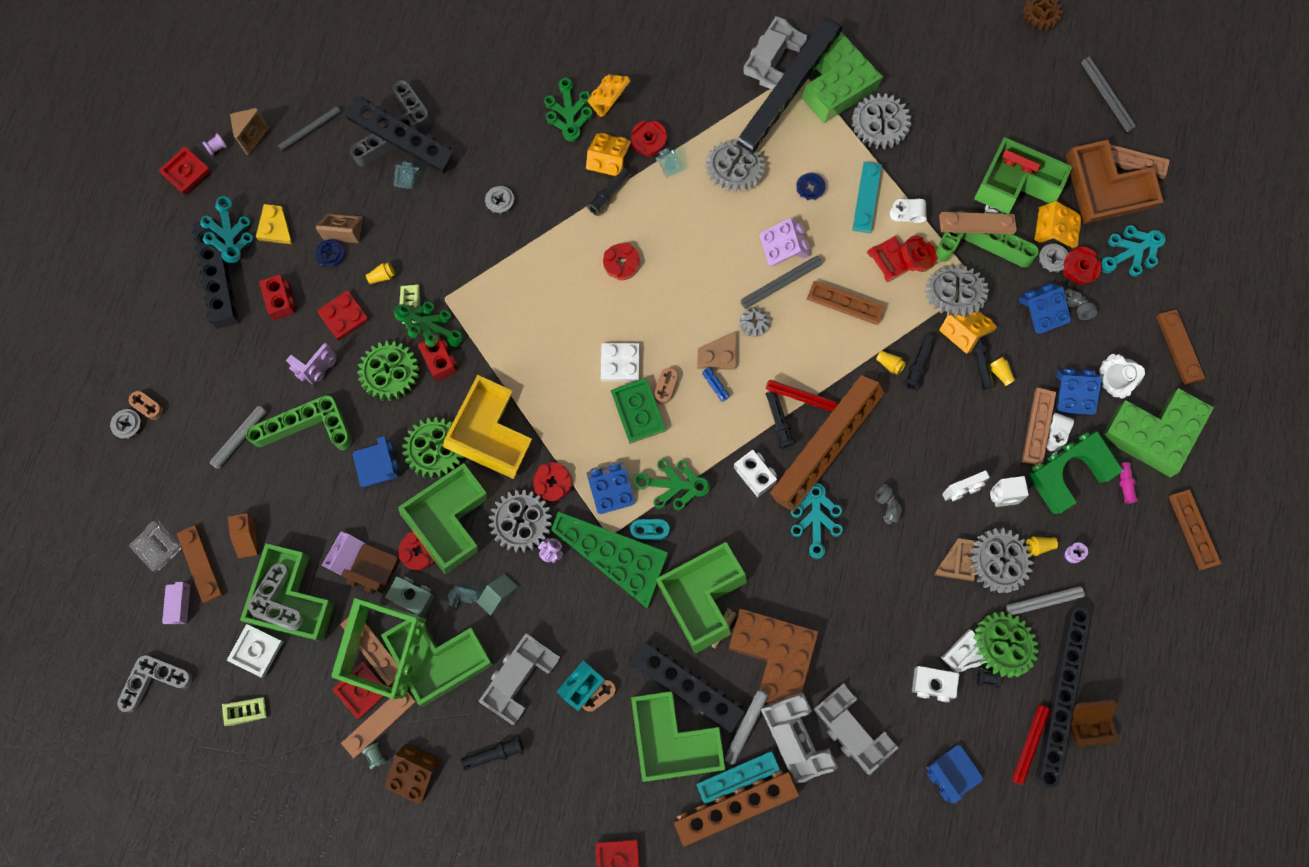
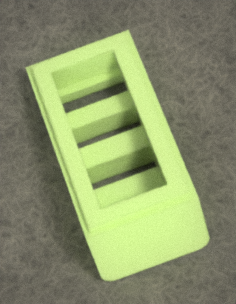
M419 284L401 286L400 304L407 305L410 308L420 306Z
M264 697L222 704L225 726L266 718ZM259 703L260 714L256 715L255 704ZM250 705L251 716H247L246 706ZM242 707L243 717L239 718L238 708ZM230 709H234V719H231Z

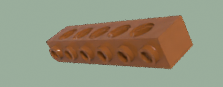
M781 770L772 774V779L767 782L761 779L752 783L753 788L746 790L743 787L733 791L735 796L727 799L726 795L715 799L716 804L710 807L706 803L695 808L696 813L689 815L688 812L676 816L677 821L674 822L683 847L798 797L799 795L789 772L784 774ZM772 784L776 785L779 789V793L775 797H771L767 792L768 787ZM751 793L759 795L760 801L757 805L749 803L748 797ZM733 801H738L741 805L740 812L736 814L732 813L729 809V805ZM715 809L720 810L722 813V818L718 822H714L710 818L711 811ZM694 818H700L703 821V827L700 830H694L691 827V821Z

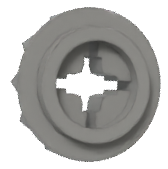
M496 186L487 192L485 203L487 208L493 213L501 214L505 211L508 212L513 207L514 196L507 187ZM503 196L504 202H500L497 205L496 199H500Z
M1058 244L1046 245L1039 254V262L1049 272L1056 271L1058 273L1064 269V259L1068 251ZM1054 253H1056V254H1055V256H1056L1055 258H1056L1057 260H1056L1054 263H1052V262H1051L1052 259L1049 258V257H1052V255H1054Z
M754 307L749 310L746 309L740 317V327L749 336H761L769 328L770 320L768 314L762 309ZM753 316L756 317V320L760 321L757 322L756 328H754L752 322H749L752 321Z
M124 409L113 416L110 428L115 436L121 439H129L131 436L136 435L138 429H141L140 422L142 420L135 411ZM129 422L132 426H126L125 428L121 423Z

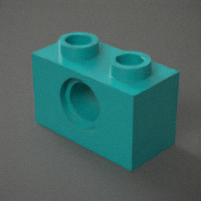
M583 660L557 692L566 702L579 711L605 679Z

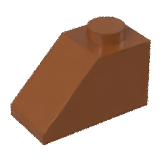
M247 513L228 517L229 534L237 557L242 559L258 556L255 518Z

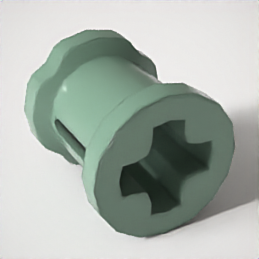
M378 742L362 750V753L366 755L370 763L369 767L371 770L387 762V759L383 758L378 748Z

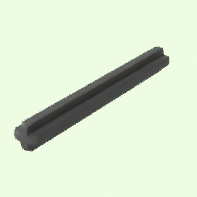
M1085 58L1081 64L1127 132L1134 130L1136 127L1135 122L1092 58Z
M819 256L809 259L742 298L741 305L744 309L749 308L821 266L822 260Z

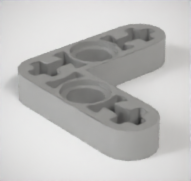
M275 564L270 568L248 603V609L254 617L288 630H297L303 623L300 613L274 602L289 578V572L285 565ZM267 587H274L270 594H264V590ZM262 605V607L266 610L264 611L261 608L255 609L254 607ZM280 610L279 616L275 618L270 617L272 611ZM287 618H290V619L296 618L297 620H296V621H291V623H290Z
M141 656L136 661L118 699V708L124 712L135 711L139 707L152 678L177 688H187L192 683V675L184 669L154 657ZM148 662V664L155 666L154 670L145 668L143 663ZM166 666L169 669V673L166 677L162 678L159 672L162 667ZM174 674L183 676L186 679L185 682H180V680L173 678ZM140 678L142 686L136 690L133 687V682ZM129 691L137 693V695L129 694ZM130 700V702H132V705L127 706L125 701Z

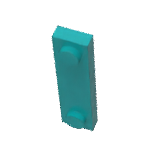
M863 163L852 231L871 233L881 164Z
M771 751L696 785L704 804L777 773L780 769Z

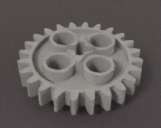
M878 93L876 98L873 95H870L869 100L864 98L863 103H858V108H855L852 120H854L852 127H855L854 133H858L857 138L863 137V144L868 141L869 147L875 144L876 149L879 148V145H882L883 149L886 148L887 144L891 148H893L894 143L899 145L900 139H905L911 126V116L908 115L909 109L904 110L906 104L900 105V99L894 101V95L890 99L887 98L886 93L884 97H881Z
M734 139L733 143L727 140L726 145L720 142L719 147L715 145L714 149L709 151L705 166L707 169L706 174L710 175L709 180H715L714 185L721 184L720 189L727 187V192L733 189L734 193L737 192V189H740L743 193L745 188L750 191L751 186L756 187L757 182H761L765 168L764 158L760 157L761 152H754L752 154L737 145L736 139Z
M949 265L948 270L942 267L941 272L935 270V275H930L925 290L927 293L926 298L929 299V304H934L933 309L940 308V313L947 311V316L954 313L956 318L961 313L965 317L966 313L973 315V310L979 312L980 307H984L989 289H987L988 283H984L985 278H979L980 273L973 274L974 269L967 271L966 266L960 269L959 265L956 266V269H953ZM956 279L959 280L958 300H957L958 303L955 302V295H956V287H955V285H956Z
M515 490V496L508 492V498L505 499L501 496L503 502H495L498 508L491 509L495 516H489V519L494 521L489 524V527L495 528L491 531L492 536L497 535L494 540L496 542L501 541L500 546L502 548L507 545L509 552L513 547L516 553L519 552L520 548L526 553L527 547L534 551L533 545L539 546L540 539L546 540L544 534H550V531L546 528L552 527V523L547 521L552 519V515L547 514L551 510L549 507L544 508L547 504L546 501L540 502L541 497L539 495L534 498L533 492L528 496L526 490H523L522 495ZM514 505L520 506V510L517 513H512L511 508ZM525 506H528V509L525 511L524 514V508ZM537 512L538 517L535 520H530V513ZM523 517L525 522L518 524L517 520H521ZM506 523L513 524L512 529L509 531L503 530ZM516 530H517V535H516V537H513V534H514V533L516 532ZM524 530L531 531L530 536L527 538H522L521 533Z
M995 528L991 532L986 531L984 535L977 537L979 541L973 542L976 548L970 549L974 556L969 557L970 560L974 561V564L970 565V567L976 569L973 575H979L980 577L977 582L984 581L983 587L990 586L991 592L997 590L998 593H1003L1004 591L1009 593L1012 590H1018V586L1025 585L1023 580L1029 579L1026 573L1032 572L1028 568V565L1033 564L1032 561L1028 560L1032 555L1026 553L1030 547H1023L1025 540L1018 541L1019 534L1012 536V530L1005 532L1004 528L999 530ZM990 546L993 547L994 554L991 553ZM1009 548L1012 550V556L1009 554ZM990 565H991V566L993 567V569H994V573H993V574H992L991 571H990ZM1009 568L1012 570V576L1009 574Z

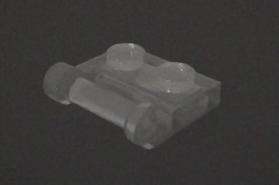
M156 521L149 523L146 529L128 545L154 573H157L181 549L177 543L174 544L162 532ZM154 534L166 546L167 552L164 553L150 536Z

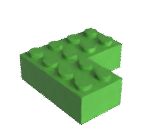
M841 32L816 67L822 75L805 85L802 99L820 120L825 123L875 92L880 85L882 75Z
M1004 137L974 199L1007 214L1012 209L1020 191L1045 202L1052 203L1057 201L1073 166ZM1005 150L1040 164L1038 171L1030 174L1026 171H1021L1022 167L1015 164L1012 167L1003 163L1005 159H1002Z
M1179 388L1168 397L1158 418L1125 400L1118 406L1101 438L1171 478L1180 472L1214 407Z
M464 463L398 507L402 518L445 575L478 553L477 545L458 520L487 501V493Z
M727 542L656 578L664 598L695 654L731 635L729 626L714 600L746 584L747 581L744 571Z
M265 544L240 620L249 624L323 642L334 603L298 593L309 561L308 555ZM275 564L285 565L289 572V578L274 602L300 613L303 623L297 630H288L254 617L248 609L249 601L270 568ZM267 587L264 590V594H270L274 587ZM262 605L254 607L255 609L261 608L264 611L266 610L262 607ZM280 610L272 611L270 617L275 618L279 616ZM287 618L290 623H291V621H296V620H297L296 618H294V619Z
M407 620L381 635L398 668L412 623ZM426 627L420 639V649L415 656L414 670L409 677L408 686L418 705L425 707L494 664L475 630L472 628L437 647Z
M672 692L631 697L642 782L725 770L719 727L678 733Z

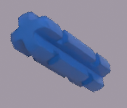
M710 367L703 370L702 375L705 379H708L709 385L715 394H718L717 397L720 401L727 400L730 395L726 389L724 390L723 384L714 375V371Z

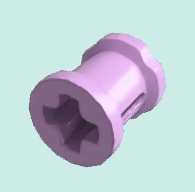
M218 133L211 140L202 142L211 156L221 148L227 147Z
M1079 542L1074 543L1065 550L1066 560L1074 564L1085 559L1088 555L1087 547Z

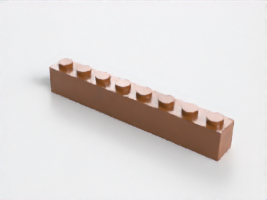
M861 375L853 384L852 388L831 412L824 424L820 426L817 433L797 456L790 468L786 470L783 477L773 487L770 494L778 504L793 512L797 509L885 394L879 382Z

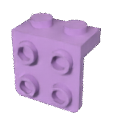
M789 218L760 233L766 259L770 266H774L795 255L803 259L810 256V245L805 239V229L802 223Z
M324 343L306 365L292 355L286 361L290 365L289 369L295 373L294 375L301 381L306 379L315 385L316 382L323 378L325 371L335 364L337 355L327 343Z

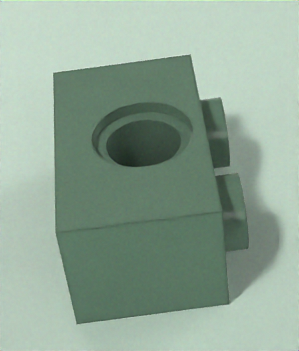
M406 576L403 579L396 577L385 598L424 618L435 598L430 593L431 589L424 585H421L420 588L413 585L415 581ZM410 591H415V597L412 600H408L407 594Z

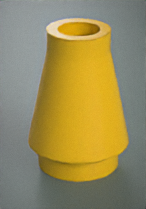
M383 262L366 274L370 284L390 280L395 276L394 269L389 262Z
M883 350L880 351L876 358L887 370L896 375H899L906 365L903 358L886 353Z
M1004 357L990 364L991 371L1005 386L1015 381L1008 360H1005Z
M1032 536L1026 540V546L1030 547L1027 552L1038 556L1057 549V539L1055 537Z

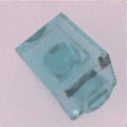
M667 148L658 152L660 156L656 157V161H659L666 177L683 170L675 149L669 151Z
M402 161V165L396 164L393 186L413 189L414 175L418 168L413 167V163Z
M454 586V589L450 590L447 601H449L451 607L456 608L459 597H461L460 601L472 604V601H478L480 594L477 591Z

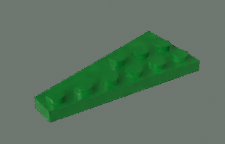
M558 512L551 530L648 609L657 585L656 578L661 575L668 552Z

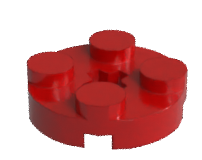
M642 121L638 123L632 130L631 142L633 148L646 157H652L660 153L667 144L665 128L657 121ZM645 136H653L651 141H646Z
M918 235L908 238L900 246V250L909 270L926 272L935 265L934 262L937 260V254L933 245L930 242L926 243L922 240L924 238Z
M619 243L611 246L604 252V270L610 277L617 278V280L632 278L640 266V257L637 250L629 243ZM620 258L626 260L624 261V265H621L620 263L617 264L616 262H618Z
M1078 247L1070 251L1064 259L1063 273L1065 277L1080 285H1087L1097 279L1101 272V263L1097 261L1096 253L1087 247ZM1081 262H1083V266L1085 267V269H1082L1080 267Z
M559 463L543 464L535 473L533 480L534 491L544 500L559 501L570 493L573 484L572 476L567 468ZM555 477L554 479L557 481V484L550 487L549 479Z
M414 532L408 533L401 541L399 559L407 568L414 571H422L435 563ZM421 546V549L424 551L423 554L419 553L418 556H415L414 549Z

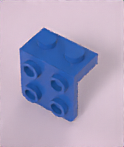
M1046 283L1041 286L1042 288L1028 290L1024 292V295L1018 297L1020 304L1029 307L1036 333L1042 334L1071 321L1062 286Z
M1066 367L1064 370H1057L1056 377L1061 381L1057 410L1061 413L1094 415L1097 411L1102 377L1092 369L1076 371L1074 368Z
M385 436L377 438L378 445L353 452L359 484L363 488L399 478L397 473L399 466L392 454L394 447L392 442L388 441Z
M613 462L608 467H595L590 469V472H586L599 514L634 505L635 500L624 462Z
M955 746L926 766L928 777L934 784L937 783L941 789L939 791L946 802L949 801L950 803L958 802L962 799L960 796L983 780V777L961 746Z

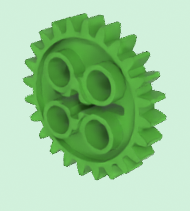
M386 341L385 346H382L379 342L377 349L371 346V353L365 351L367 358L361 357L364 363L358 364L362 370L357 371L359 376H362L358 380L360 383H363L361 386L364 390L367 389L366 392L369 395L373 393L372 396L375 399L380 396L382 401L387 396L388 400L391 401L392 396H395L398 400L400 393L406 396V389L412 391L410 384L416 385L413 378H419V375L415 372L420 369L416 366L419 362L417 359H414L415 355L413 352L410 353L409 347L404 349L402 343L397 346L395 341H393L392 345ZM399 357L396 362H391L392 358ZM376 363H381L378 368H373ZM404 373L401 379H396L398 374ZM381 380H386L385 384L378 385Z
M435 417L434 422L427 418L426 424L420 420L419 427L413 425L414 432L408 430L410 437H404L408 444L402 445L407 450L403 452V455L408 457L405 461L407 464H410V469L416 468L415 473L417 475L422 472L424 478L428 474L431 479L434 478L435 474L441 478L443 472L447 475L449 469L453 471L455 464L461 465L458 459H464V456L453 451L449 455L442 454L446 449L443 447L444 439L452 425L451 421L446 425L444 418L441 422L438 421L437 417ZM439 432L443 433V436L440 439L434 438L435 434ZM420 441H426L425 446L421 448L417 447V444ZM434 445L436 446L435 451L432 450V446ZM427 458H434V461L431 464L425 463Z
M995 612L985 617L979 623V627L975 629L978 634L973 638L978 642L974 644V647L980 649L976 655L983 656L980 662L986 661L987 669L992 666L994 674L1000 671L1001 677L1006 674L1009 678L1013 676L1018 677L1028 672L1034 666L1033 662L1037 660L1034 655L1039 653V651L1034 647L1038 645V642L1032 641L1036 635L1029 634L1032 628L1024 627L1026 621L1018 622L1019 616L1012 619L1011 613L1005 615L1004 612H1000L997 615Z

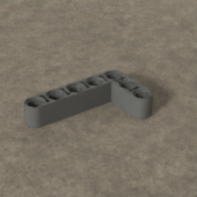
M397 81L394 84V91L398 101L407 112L399 118L403 120L404 124L408 126L411 124L417 127L419 132L424 131L431 125L427 109L406 81ZM398 130L395 133L397 137H403L406 134L403 130ZM371 134L354 144L350 152L356 164L365 166L396 147Z

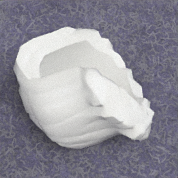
M1111 354L1102 362L1099 370L1100 377H1102V387L1112 394L1113 397L1120 398L1131 395V391L1142 382L1145 376V370L1142 366L1131 359H1124L1123 356L1118 354L1117 356Z

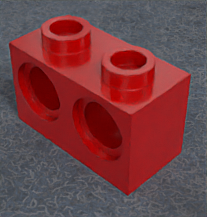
M281 275L259 281L267 312L274 321L295 314L293 307L296 304L293 296L289 294L291 286L288 280H284ZM281 303H284L282 307L278 308Z
M436 335L438 340L433 347L428 346L425 341L418 344L436 382L456 373L454 366L457 365L453 355L449 356L446 351L449 347L445 339L441 340L439 335ZM434 347H439L437 352H431ZM441 363H447L444 368H439Z

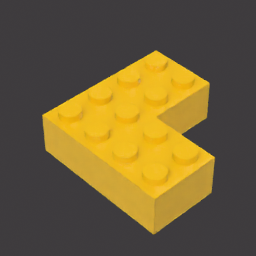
M477 375L444 439L443 447L514 479L532 439L499 424L510 401L512 390Z

